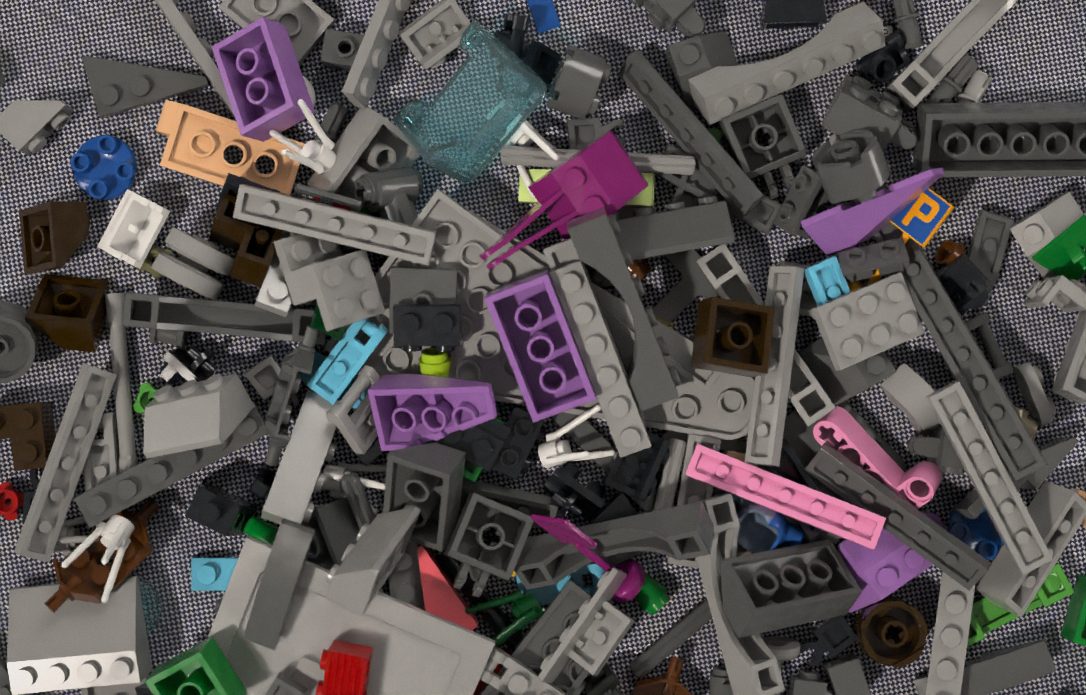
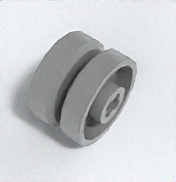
M172 226L165 239V243L169 248L180 253L181 256L177 258L166 252H159L151 268L167 278L216 301L224 286L219 279L208 274V271L211 269L222 275H230L235 258L220 251L219 246L195 234L191 236Z

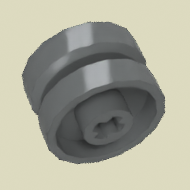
M0 301V383H8L19 379L30 369L40 341L39 331L25 321L27 310L23 306L10 301Z

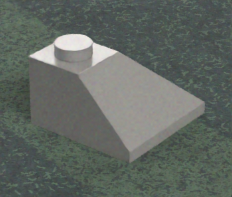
M1070 191L1020 219L1010 227V231L1025 255L1044 279L1054 276L1055 273L1035 262L1032 256L1084 215Z

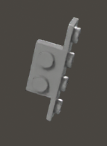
M613 568L601 576L597 584L599 589L592 599L588 598L581 605L578 611L579 618L573 626H568L561 634L559 639L561 644L554 653H550L543 660L540 666L542 671L538 679L542 682L553 683L570 658L592 675L597 676L635 622L609 602L627 576L624 571Z

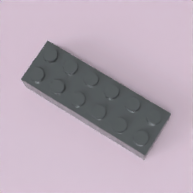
M1086 102L918 103L916 120L918 133L913 155V167L918 174L930 169L942 168L944 175L941 177L1086 176Z

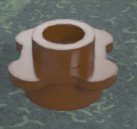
M643 258L641 262L633 260L634 264L628 266L632 278L639 276L640 280H642L652 269L645 263L647 258Z

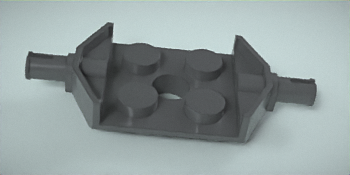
M310 325L306 326L302 343L299 342L297 348L283 358L279 378L272 394L269 410L265 416V428L270 438L269 449L264 463L270 466H278L282 449L287 446L291 439L290 436H287L290 424L289 417L292 406H290L292 399L289 398L290 393L297 394L302 378L300 372L310 375L312 372L316 349L315 344L320 331L310 327Z

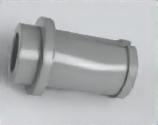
M975 70L963 93L958 94L956 98L957 103H980L985 91L992 82V78L988 77L989 75L985 72Z

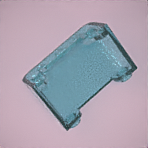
M475 19L464 31L460 39V47L469 57L430 105L420 100L412 101L406 104L393 119L394 123L429 166L464 183L476 179L501 148L543 100L547 91L544 81L489 29Z

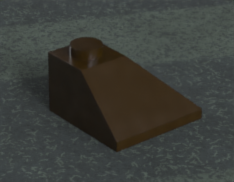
M50 201L19 211L24 274L32 275L61 268L65 265L89 235L90 215L87 212L86 202Z
M44 274L26 313L25 321L62 349L96 352L105 327V294H108L109 282L108 280Z

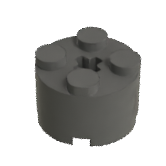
M568 45L564 52L568 55L565 62H560L548 95L554 97V100H548L546 107L584 120L585 117L595 114L601 97L596 95L597 89L601 87L602 83H606L612 65L606 63V58Z
M870 130L849 131L839 135L841 141L831 145L829 140L823 143L814 152L812 160L826 196L832 204L858 199L861 202L871 200L877 195L876 189L883 185L891 175L876 135L874 137Z

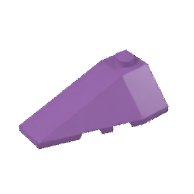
M942 168L927 170L888 186L889 190L877 191V195L871 200L859 201L856 204L851 202L843 206L838 205L800 221L801 225L827 256L857 248V245L871 239L943 176L944 171Z
M388 374L380 378L367 390L381 451H392L422 445L432 440L437 441L450 433L468 429L494 419L497 416L490 383L421 374Z

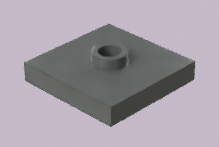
M390 267L389 333L393 334L394 305L457 304L458 269Z

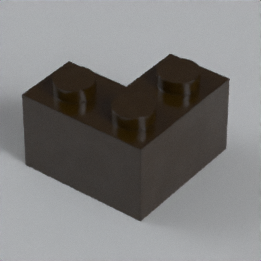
M224 194L214 218L209 241L238 251L230 277L261 288L276 251L273 242L280 240L283 230L233 218L237 197Z
M52 401L0 406V439L11 438L14 471L45 468L56 438Z

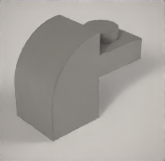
M905 363L880 384L888 400L907 416L914 430L921 436H925L929 431L939 427L941 423L926 397L935 392L934 389Z

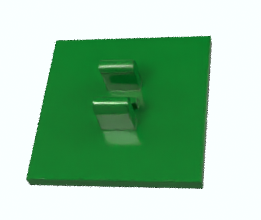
M1086 216L1080 217L1032 256L1033 260L1056 275H1063L1069 281L1071 279L1078 280L1086 274Z

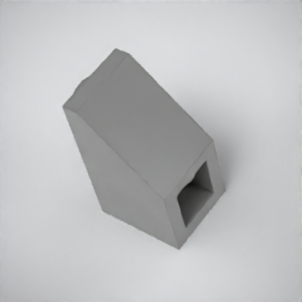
M14 100L0 114V133L19 152L29 156L31 153H37L46 145V138L54 130L62 129L69 122V115L74 109L61 100Z

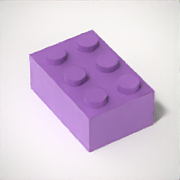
M261 17L212 46L241 136L264 142L272 138L269 134L270 130L281 133L306 119L298 105L299 99H303L311 112L315 114L285 25L266 17Z

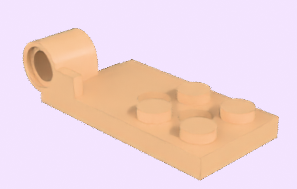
M165 100L156 128V132L168 136L160 166L224 186L228 173H231L265 187L276 189L281 193L291 195L300 163L283 155L281 151L284 148L295 152L274 137L262 142L241 136L237 123L234 120L182 103ZM290 139L301 147L305 145V143ZM231 146L239 147L243 151L241 162L229 164L224 158L227 148ZM268 156L275 162V168L270 174L264 175L257 171L256 161L260 157Z

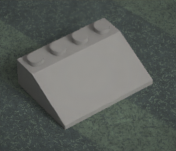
M138 575L127 576L110 593L106 603H93L76 599L72 602L68 599L55 613L44 603L59 590V583L16 587L9 590L7 667L12 695L140 683L153 670Z

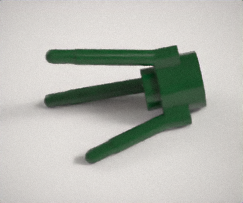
M519 589L508 596L465 609V613L471 614L514 602V605L509 608L516 620L493 638L496 641L495 646L500 648L527 624L544 614L539 602L531 591L523 595Z

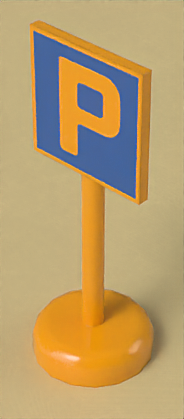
M928 188L890 222L903 232L900 238L903 237L905 244L911 238L925 248L954 206ZM878 269L866 285L878 281L882 277ZM850 280L846 281L851 292L866 286L858 281H854V283H851Z

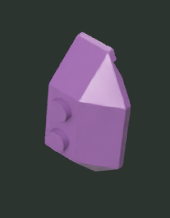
M920 511L947 530L937 514ZM882 528L874 550L847 539L839 542L838 553L862 590L861 595L850 608L848 614L884 599L933 564L884 528Z

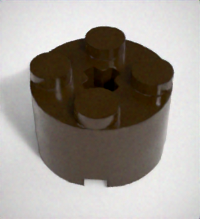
M887 596L878 602L863 607L854 617V632L858 638L856 640L858 645L867 655L880 664L892 667L909 665L919 658L925 648L924 644L928 629L923 616L915 607L897 597ZM890 625L894 627L892 629L894 635L891 637L886 635L888 632L887 627Z

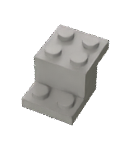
M302 234L273 242L293 305L316 299L326 331L385 313L366 250L342 255L338 243Z

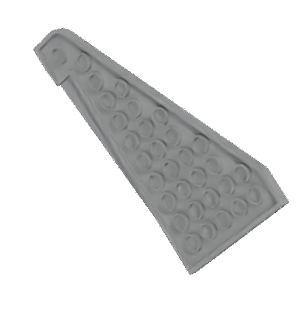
M438 188L411 225L437 232L430 264L427 266L389 256L375 276L385 313L370 317L369 320L378 327L383 325L389 330L390 267L458 269L457 304H461L463 342L461 346H456V350L448 351V356L451 357L448 378L490 383L495 401L526 406L484 297L487 292L548 269L550 271L546 257L542 252L530 245H526L489 270L486 266L489 262L521 242V240L514 237L499 250L482 260L479 255L499 240L506 231L468 210ZM593 283L628 374L635 340L631 312L625 301ZM657 321L658 325L652 327L656 338L663 336L670 355L664 357L668 368L675 366L682 384L676 386L679 394L678 398L642 411L646 421L644 426L722 440H734L748 434L755 378L692 368L691 361L694 342ZM349 324V325L347 326L345 332L348 330V328L351 326V324ZM362 330L355 336L365 345L371 338ZM388 331L363 365H368L376 370L380 378L388 374H421L418 361L421 357V351L407 352L403 351L402 346H394V334ZM331 337L324 349L331 353L339 340ZM422 346V350L436 346ZM597 396L596 400L566 410L564 413L583 414L599 404ZM602 409L592 416L593 418L605 419Z

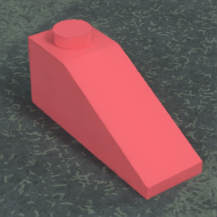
M420 544L417 547L425 611L469 630L478 627V619L474 613H465V609L469 606L457 588L453 587L452 581L438 564L431 550L427 546Z

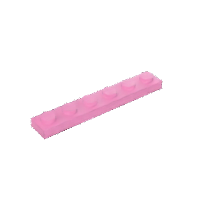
M699 444L695 448L685 476L872 550L876 547L886 520L885 517Z

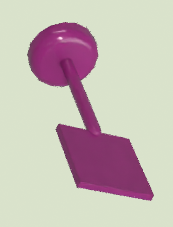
M531 515L530 519L560 542L574 544L577 550L604 571H611L613 568H617L627 574L611 598L612 601L625 603L639 593L645 580V570L640 563L628 559L615 566H611L588 548H596L597 543L567 519Z

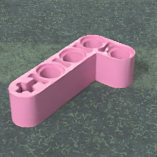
M835 406L834 410L820 418L814 426V438L821 446L827 443L916 509H919L933 498L942 481L943 476L940 468L928 461L920 462L904 472L844 408Z

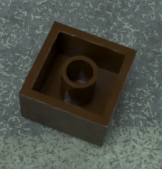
M710 297L698 302L691 367L752 378L768 374L775 308L717 297Z

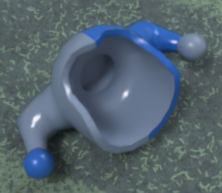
M725 492L724 494H715L713 497L731 493ZM731 494L733 501L738 504L739 508L737 517L740 528L737 543L746 551L751 550V553L754 554L775 550L781 543H788V547L803 544L804 532L798 526L786 521L784 514Z

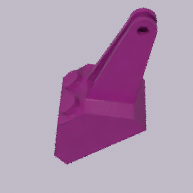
M610 129L531 183L528 188L538 203L479 256L484 260L492 255L544 211L552 223L498 255L486 265L489 270L494 268L516 251L557 228L564 240L571 238L566 222L603 207L607 216H610L648 186V182L612 129Z

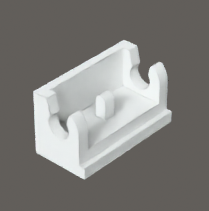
M127 189L97 247L140 269L170 211Z

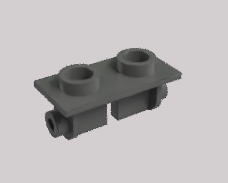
M903 237L837 252L843 277H845L846 281L850 280L851 283L873 277L872 270L875 269L879 270L880 275L897 271L902 272L904 271L903 268L909 267L910 262Z

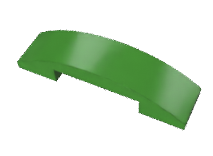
M1058 562L1047 576L1025 613L1041 605L1047 607L1075 593ZM983 595L973 600L967 647L986 638L984 634L1019 616L992 604Z

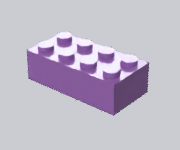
M549 269L486 293L484 297L533 423L596 400V393L550 277Z

